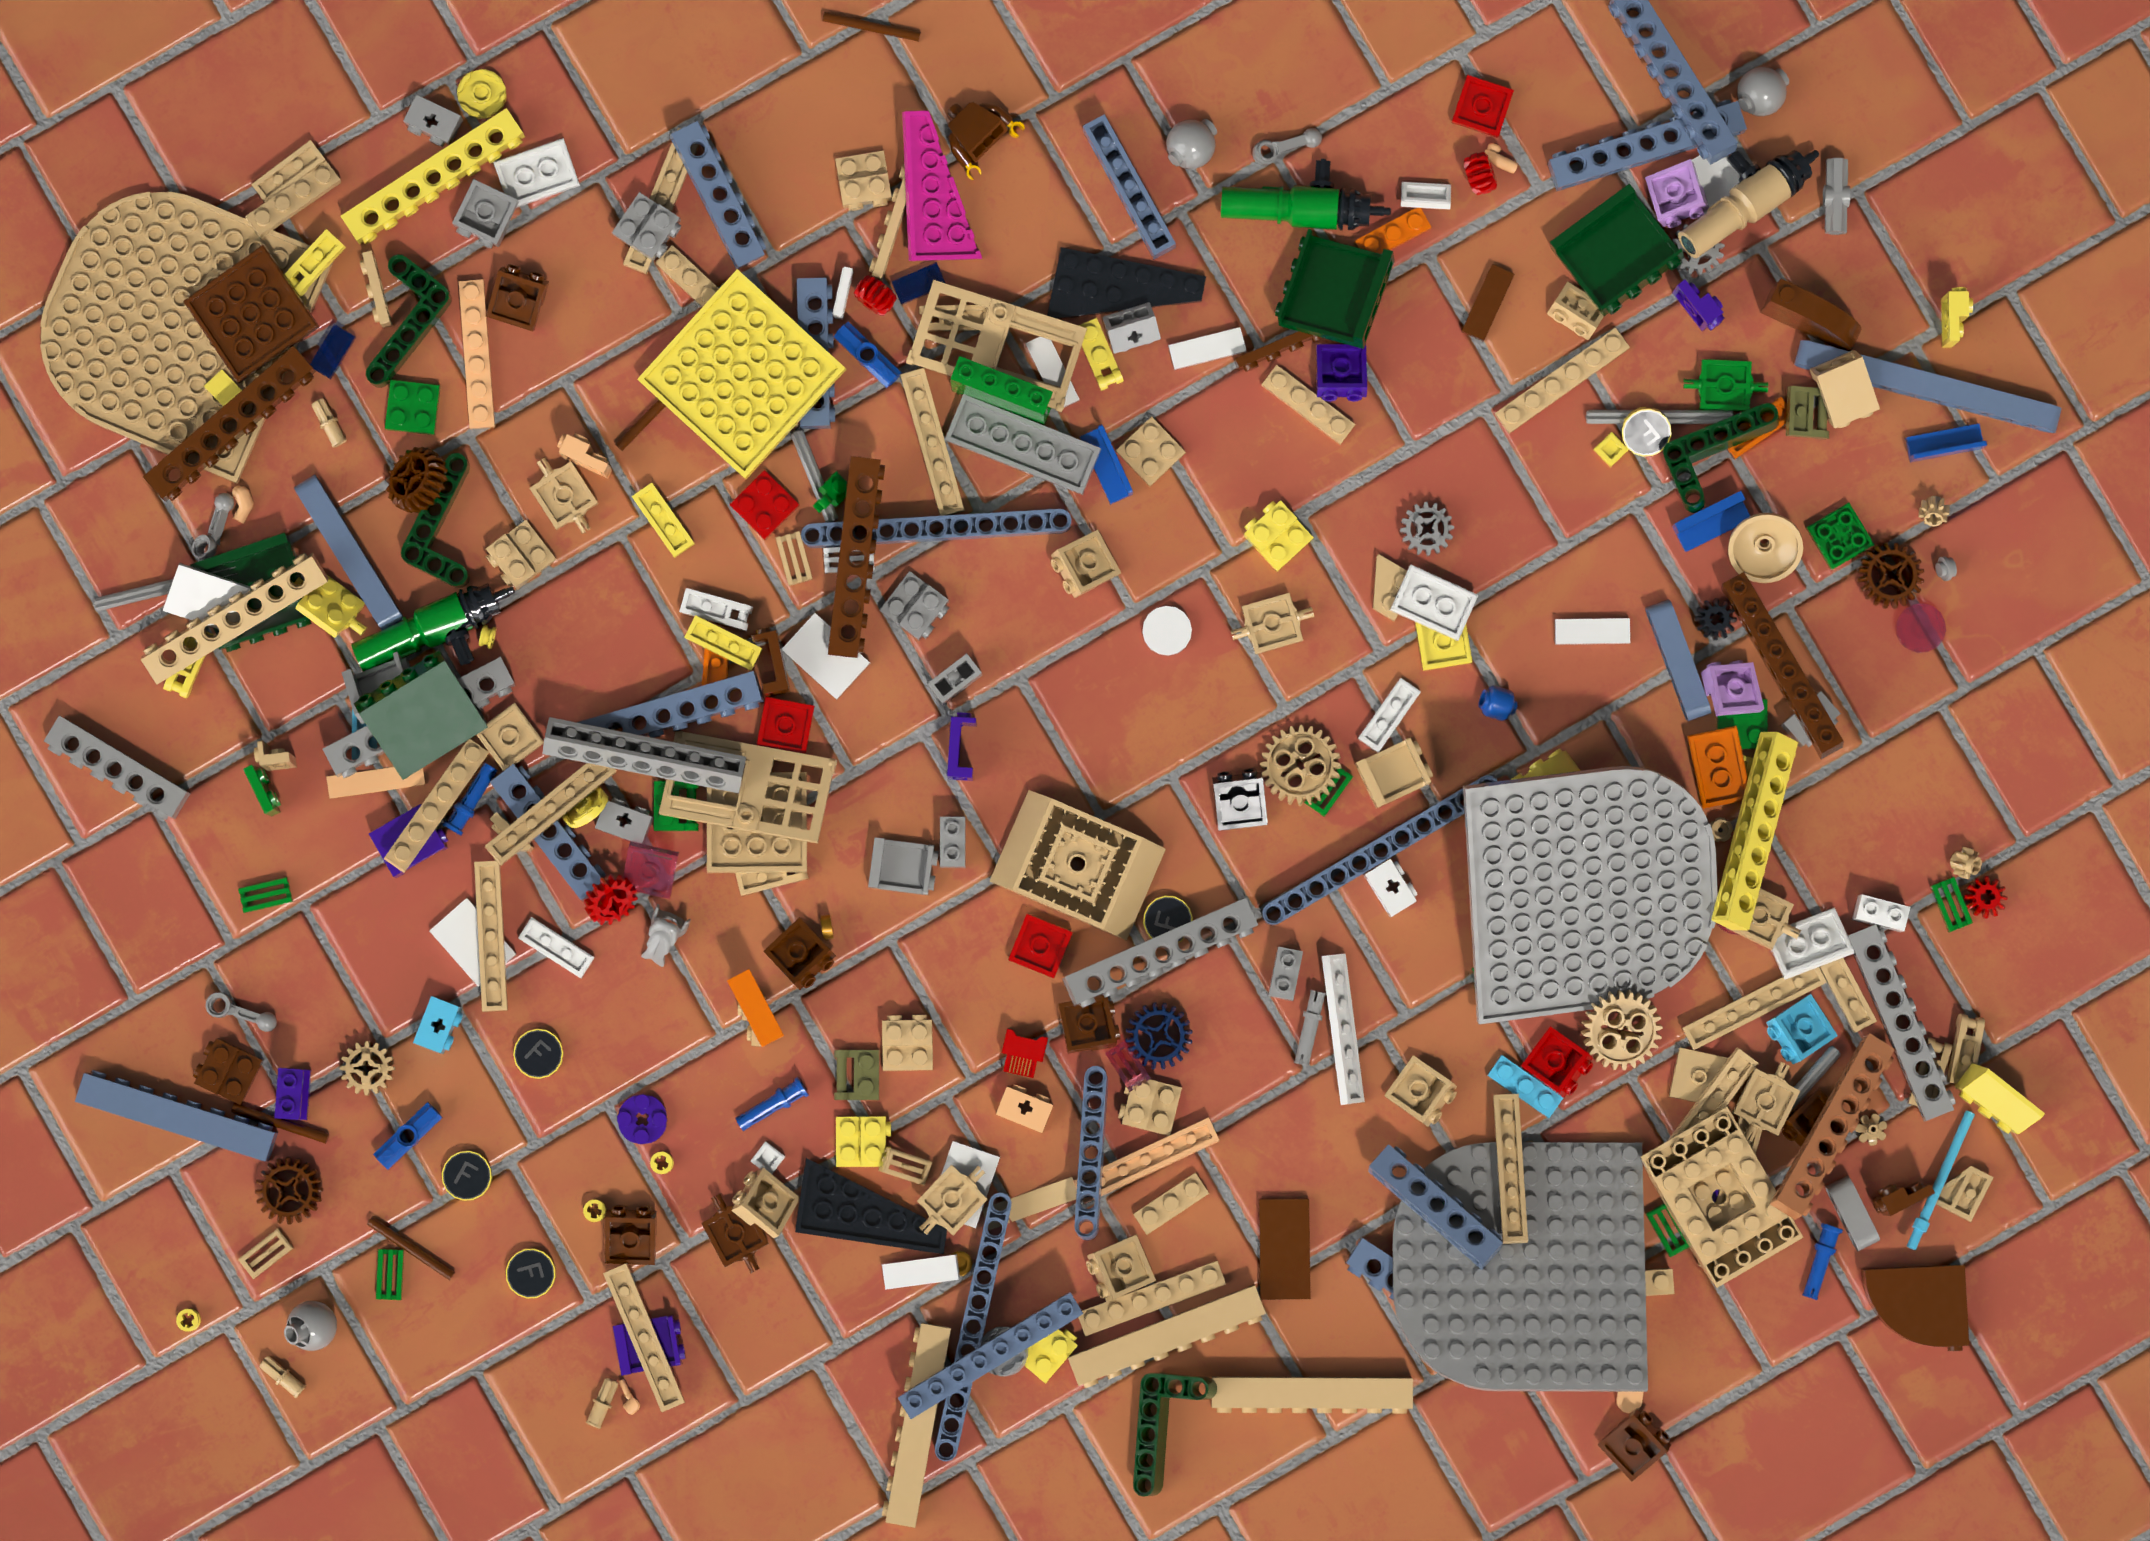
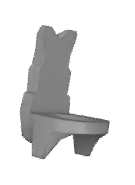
M657 904L651 919L648 933L650 938L647 942V949L642 953L641 957L651 959L659 966L664 967L665 955L669 953L671 946L675 944L677 939L687 932L691 919L684 921L675 914L660 910V905ZM664 919L671 920V921L675 922L677 925H675V924H673V923H669V922H667V921L664 920Z

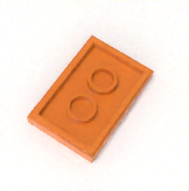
M1737 726L1688 735L1702 808L1742 801L1748 775Z

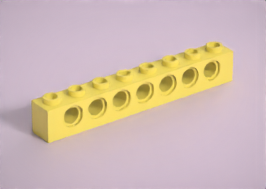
M506 108L341 215V218L359 244L363 242L368 244L377 238V233L385 229L387 231L398 224L397 220L404 215L409 217L419 210L418 206L424 202L429 204L435 201L440 196L438 193L444 189L451 190L460 184L459 180L464 176L468 175L470 177L481 170L480 166L484 163H493L502 156L501 152L508 148L512 150L518 147L523 142L521 139L525 136ZM494 133L503 134L501 142L496 144L490 142V138ZM474 146L482 147V153L477 157L470 156V150ZM452 160H460L461 167L458 170L453 171L449 169V164ZM432 173H439L441 175L440 181L436 184L428 182V178ZM411 187H419L420 193L418 196L413 198L408 196L407 193ZM398 200L399 207L396 210H387L389 201ZM371 213L378 214V221L372 225L367 224V216Z
M1760 732L1711 921L1731 930L1750 929L1798 742L1779 732Z

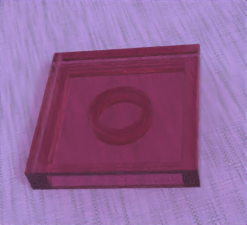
M630 841L623 878L627 877L637 892L670 899L679 852Z

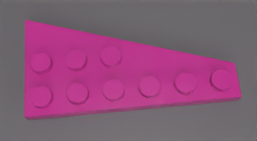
M929 111L902 112L909 261L982 259L980 250L978 251L974 241L973 231L967 222L966 212L956 184L947 167V159L939 145V137Z

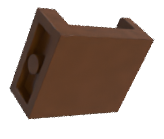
M771 627L756 630L757 634L752 635V640L755 645L769 643L776 676L775 682L762 684L764 695L766 697H773L791 693L777 631H772Z

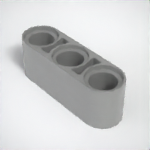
M1847 1175L1825 1186L1827 1194L1855 1249L1860 1251L1880 1241L1879 1234L1850 1177Z

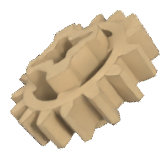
M366 1041L364 1047L360 1043H356V1050L348 1048L347 1051L350 1056L341 1058L346 1062L345 1066L339 1068L346 1071V1074L341 1079H348L350 1082L346 1087L351 1088L355 1086L356 1094H359L362 1089H364L365 1095H369L371 1089L375 1094H378L379 1086L383 1088L388 1087L385 1083L386 1079L393 1080V1077L389 1075V1071L395 1070V1067L389 1066V1062L393 1060V1057L386 1058L385 1055L388 1049L385 1048L380 1051L379 1043H375L373 1048L370 1041ZM362 1053L361 1059L356 1064H352L354 1058ZM373 1053L381 1058L383 1064H378L373 1059ZM366 1061H368L370 1066L378 1067V1069L369 1071L368 1075H366V1071L356 1068L365 1066ZM352 1073H357L361 1077L362 1084L354 1079ZM378 1073H383L381 1078L376 1083L372 1084L373 1078Z

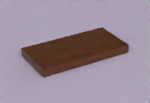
M1259 1199L1260 1300L1311 1299L1309 1199Z

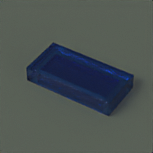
M936 262L896 279L891 283L900 304L904 305L929 294L933 280L945 283V280Z
M334 324L310 365L315 371L331 380L356 337Z

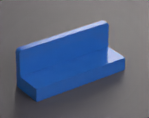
M1980 423L1905 438L1910 462L1980 450L1987 446V441H1983Z
M1101 424L1097 429L1080 436V440L1101 448L1094 471L1110 505L1133 495V490L1103 425Z
M1742 491L1676 522L1672 526L1685 552L1736 528L1740 522L1750 517L1743 502L1746 499Z

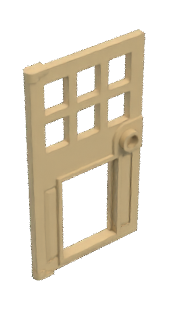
M933 280L912 349L906 358V363L952 376L955 367L948 365L952 348L973 354L971 361L1052 391L1053 394L1048 407L1062 412L1087 328ZM940 293L961 300L956 316L935 310ZM967 302L988 308L982 325L962 318ZM933 316L953 322L949 339L928 333ZM960 325L981 331L975 348L955 342ZM1010 327L1073 347L1061 387L997 367ZM926 339L946 345L941 362L920 356Z
M683 731L675 732L673 741L675 743L745 756V769L736 806L672 795L675 781L666 779L659 815L818 844L837 759ZM774 760L795 764L792 779L771 775ZM802 765L823 769L820 784L799 781ZM769 783L790 786L787 802L766 798ZM797 788L818 792L815 807L794 804ZM764 806L785 810L782 825L761 822ZM792 811L813 815L810 830L789 827Z

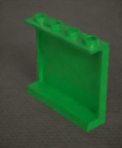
M959 356L950 379L952 392L960 395L965 394L1045 426L1051 411L1048 404L1053 394L1052 391Z

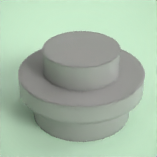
M1939 557L1935 565L1936 573L1942 580L1949 581L1957 574L1955 561L1951 557Z

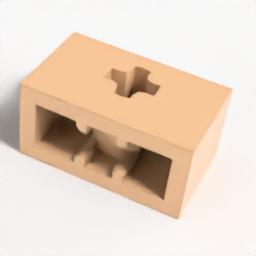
M1013 1084L1012 1088L1006 1087L996 1115L1042 1133L1053 1107L1052 1104H1049L1050 1098L1036 1093L1034 1098L1026 1094L1027 1089ZM1028 1100L1030 1101L1029 1106L1033 1110L1023 1115L1018 1105Z

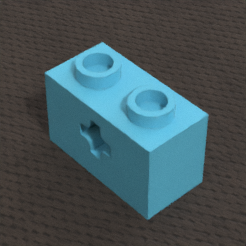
M431 996L413 1043L444 1054L445 1050L449 1051L454 1041V1037L451 1036L454 1026L459 1027L463 1017V1013L460 1012L462 1007ZM443 1019L442 1024L446 1026L445 1030H439L437 1033L434 1023L440 1022Z

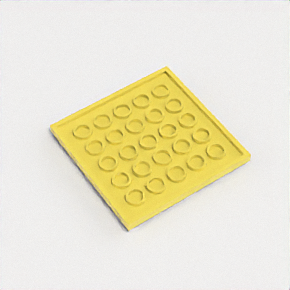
M737 269L637 380L739 474L747 479L846 371V368Z

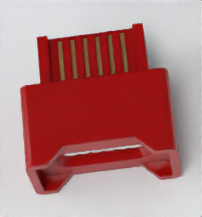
M1007 1029L1001 1052L1007 1054L1003 1072L1034 1078L1037 1061L1043 1062L1048 1038L1028 1039L1016 1036L1013 1030Z

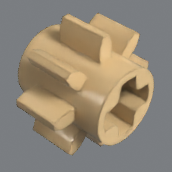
M1931 496L1921 501L1918 516L1924 517V524L1939 526L1942 522H1947V515L1950 514V505H1944V498Z
M1963 847L1962 852L1956 851L1950 861L1951 868L1955 869L1953 874L1965 879H1970V874L1977 875L1982 866V860L1978 857L1979 852L1967 847Z

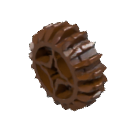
M414 447L412 450H406L405 456L399 455V461L393 463V470L388 471L391 474L390 478L386 480L389 484L386 488V491L389 492L388 498L391 499L396 507L405 512L420 513L421 510L427 511L429 505L435 504L434 500L436 497H440V491L445 489L443 483L447 481L445 474L448 471L445 468L446 462L443 461L438 453L428 448Z
M1888 542L1883 543V551L1879 545L1874 546L1875 554L1868 550L1866 556L1869 560L1865 558L1860 560V563L1866 567L1857 569L1858 573L1864 574V577L1857 578L1858 583L1865 582V585L1859 589L1860 592L1868 589L1870 593L1866 595L1865 599L1869 600L1874 596L1873 605L1875 606L1882 600L1883 609L1888 608L1889 602H1891L1893 609H1897L1898 600L1903 607L1906 606V597L1911 601L1915 599V595L1911 591L1915 593L1921 592V588L1915 584L1924 583L1923 578L1917 577V575L1924 573V569H1916L1921 560L1918 559L1913 562L1911 558L1916 553L1913 551L1909 555L1905 554L1908 550L1906 545L1898 551L1899 544L1897 542L1893 543L1892 549H1890ZM1893 556L1901 561L1891 566L1886 562H1882L1879 558ZM1873 565L1877 567L1876 570L1880 574V579L1876 585L1873 584L1871 577ZM1905 566H1907L1910 575L1908 586L1904 584L1905 582L1901 577V572ZM1899 568L1895 572L1896 575L1894 577L1896 580L1891 579L1882 584L1886 579L1885 576L1888 575L1885 574V571L1891 572ZM1889 585L1899 589L1901 594L1886 595L1880 591Z
M286 1157L285 1165L278 1158L276 1159L277 1168L272 1163H269L267 1167L271 1172L268 1173L264 1170L260 1172L266 1179L265 1181L256 1180L258 1185H263V1189L255 1190V1194H263V1198L257 1199L256 1202L257 1204L265 1202L266 1205L262 1207L261 1211L264 1213L270 1209L269 1219H273L277 1214V1223H282L286 1217L287 1224L291 1225L293 1223V1216H295L298 1223H301L302 1213L306 1218H310L311 1214L308 1209L318 1210L313 1201H322V1198L315 1196L316 1192H323V1188H316L315 1184L320 1183L322 1179L312 1178L317 1173V1170L312 1169L308 1172L309 1162L304 1163L300 1167L301 1158H296L294 1165H292L291 1157ZM284 1170L297 1171L296 1175L288 1182L275 1177ZM303 1177L306 1179L309 1188L308 1198L299 1189ZM271 1183L279 1192L276 1204L273 1203L270 1196ZM293 1184L296 1196L288 1195L285 1197L284 1192L286 1191H284L283 1186H291ZM291 1199L303 1205L292 1212L281 1210Z

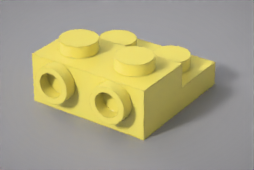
M1954 287L1952 291H1949L1941 298L1942 348H1952L1960 341V338H1963L1964 326L1962 322L1969 317V313L1973 312V298H1969V291H1967L1966 287Z
M1281 500L1277 504L1272 501L1263 509L1265 515L1260 520L1253 518L1244 527L1247 530L1244 533V537L1276 572L1314 539Z
M836 1117V1167L882 1166V1158L887 1153L885 1152L886 1137H891V1122H886V1117Z
M1060 1329L1056 1330L1028 1348V1357L1024 1366L1046 1384L1078 1346L1074 1342L1077 1337L1067 1329L1063 1332Z

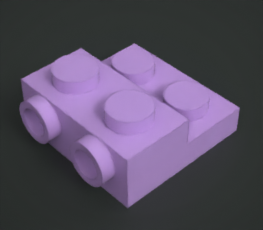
M1691 159L1645 177L1657 219L1663 227H1677L1682 223L1681 220L1688 217L1691 219L1700 218L1704 215V211L1708 210L1709 205L1705 192L1699 182L1694 162Z
M1737 660L1727 665H1721V662H1714L1708 664L1707 668L1701 672L1706 696L1712 697L1716 716L1758 713L1764 710L1753 662L1743 663L1742 660Z

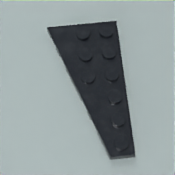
M1061 247L1047 316L1060 319L1115 313L1150 302L1152 308L1198 303L1202 301L1206 276Z
M806 1158L795 1228L796 1233L944 1254L947 1235L946 1228L936 1224L926 1235L924 1231L930 1224L923 1230L919 1228L927 1220L926 1218Z

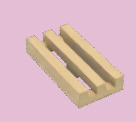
M800 531L776 537L788 585L791 586L813 580ZM795 538L797 539L806 572L804 577L801 576L792 539ZM784 541H787L797 577L793 580L782 544Z
M886 1147L885 1152L887 1153L885 1157L883 1156V1165L879 1167L878 1171L925 1186L932 1162ZM896 1155L924 1164V1170L893 1160L892 1157ZM892 1164L922 1174L921 1179L891 1170L889 1166Z
M277 1228L238 1260L250 1276L255 1279L294 1247L287 1241V1238L281 1233L280 1229ZM276 1236L280 1239L269 1249L263 1252L260 1256H258L255 1260H253L251 1263L248 1264L246 1262L248 1258H250L253 1254L259 1251L262 1247H264L267 1243L273 1240ZM282 1244L285 1246L277 1255L255 1272L252 1268Z

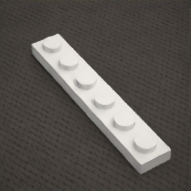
M1346 954L1322 956L1340 1103L1345 1105L1365 1102Z

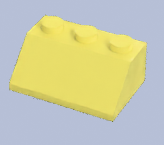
M1974 1063L1969 1066L1959 1082L1954 1086L1961 1092L1959 1097L1969 1104L1974 1102L1978 1105L1979 1109L1977 1111L1988 1119L1993 1117L1997 1120L1996 1126L2007 1134L2010 1131L2020 1134L2045 1114L1990 1069Z

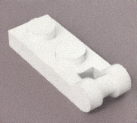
M686 588L679 612L694 617L696 615L708 621L747 631L749 625L747 619L749 614H752L753 607ZM732 609L739 611L737 620L730 618Z

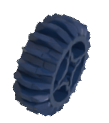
M1155 1002L1152 1004L1153 1011L1149 1012L1147 1005H1144L1143 1010L1146 1014L1142 1016L1139 1011L1135 1012L1139 1020H1129L1130 1024L1135 1025L1134 1029L1126 1028L1127 1033H1133V1038H1126L1125 1040L1127 1043L1134 1042L1135 1046L1128 1048V1051L1133 1052L1137 1049L1139 1053L1134 1056L1135 1060H1138L1141 1056L1145 1058L1142 1061V1066H1146L1148 1060L1152 1061L1151 1069H1155L1156 1062H1160V1067L1163 1070L1166 1068L1165 1061H1169V1064L1173 1067L1175 1062L1172 1058L1176 1056L1179 1061L1183 1060L1179 1052H1189L1188 1048L1183 1047L1184 1043L1192 1044L1191 1039H1185V1034H1192L1193 1032L1191 1029L1184 1030L1183 1026L1188 1025L1190 1022L1185 1020L1181 1023L1179 1019L1184 1016L1183 1012L1175 1016L1173 1014L1176 1010L1175 1006H1172L1170 1012L1166 1011L1167 1003L1162 1004V1010H1157V1003ZM1151 1016H1165L1161 1025L1156 1028L1143 1023ZM1172 1020L1176 1023L1180 1032L1179 1042L1169 1037L1167 1033L1168 1026ZM1165 1024L1166 1026L1163 1030L1165 1034L1163 1035H1166V1039L1171 1041V1043L1160 1040L1152 1048L1155 1042L1153 1038L1155 1037H1152V1033L1147 1031V1029L1158 1032ZM1139 1030L1146 1033L1151 1039L1150 1046L1146 1052L1141 1048L1138 1041ZM1161 1044L1175 1049L1171 1054L1164 1057L1153 1056L1155 1050Z

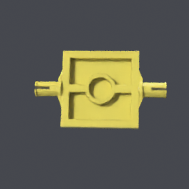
M328 576L327 583L305 595L295 608L334 638L342 630L349 627L360 635L367 629L366 626L356 620L357 614L365 605L364 601L330 576ZM299 577L294 583L300 584L303 580Z

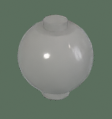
M1757 67L1746 72L1740 79L1737 87L1740 108L1754 116H1768L1778 111L1786 99V86L1789 85L1787 74L1782 69L1773 70L1768 67Z
M1190 119L1176 124L1169 132L1166 141L1170 162L1175 166L1185 169H1196L1207 164L1212 158L1216 147L1214 136L1217 134V129L1214 124L1207 119H1203L1201 122Z
M302 1302L289 1314L287 1325L284 1329V1336L290 1344L296 1345L300 1349L306 1351L320 1350L330 1344L335 1337L337 1331L335 1314L322 1302Z

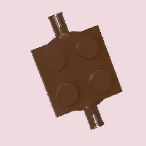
M721 1194L712 1197L711 1199L718 1212L701 1224L724 1267H727L734 1262L744 1260L750 1274L754 1272V1269L755 1271L760 1269L753 1255L758 1249L769 1244L761 1227L756 1223L749 1225L732 1211L734 1206H726Z

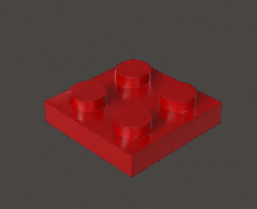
M1467 75L1451 123L1498 138L1514 90Z
M765 470L729 504L764 540L800 506Z
M765 697L757 745L806 754L815 706Z
M1026 914L1008 960L1054 979L1073 932Z

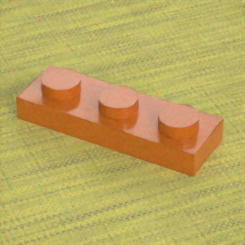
M1415 208L1360 237L1354 243L1357 248L1382 254L1383 249L1392 250L1430 230L1432 227L1422 209Z

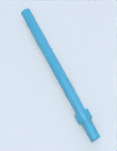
M1965 1111L1932 1186L1935 1194L1927 1198L1919 1218H1916L1912 1226L1914 1230L1907 1244V1247L1916 1250L1923 1233H1926L1928 1230L1930 1216L1975 1116L1970 1111Z

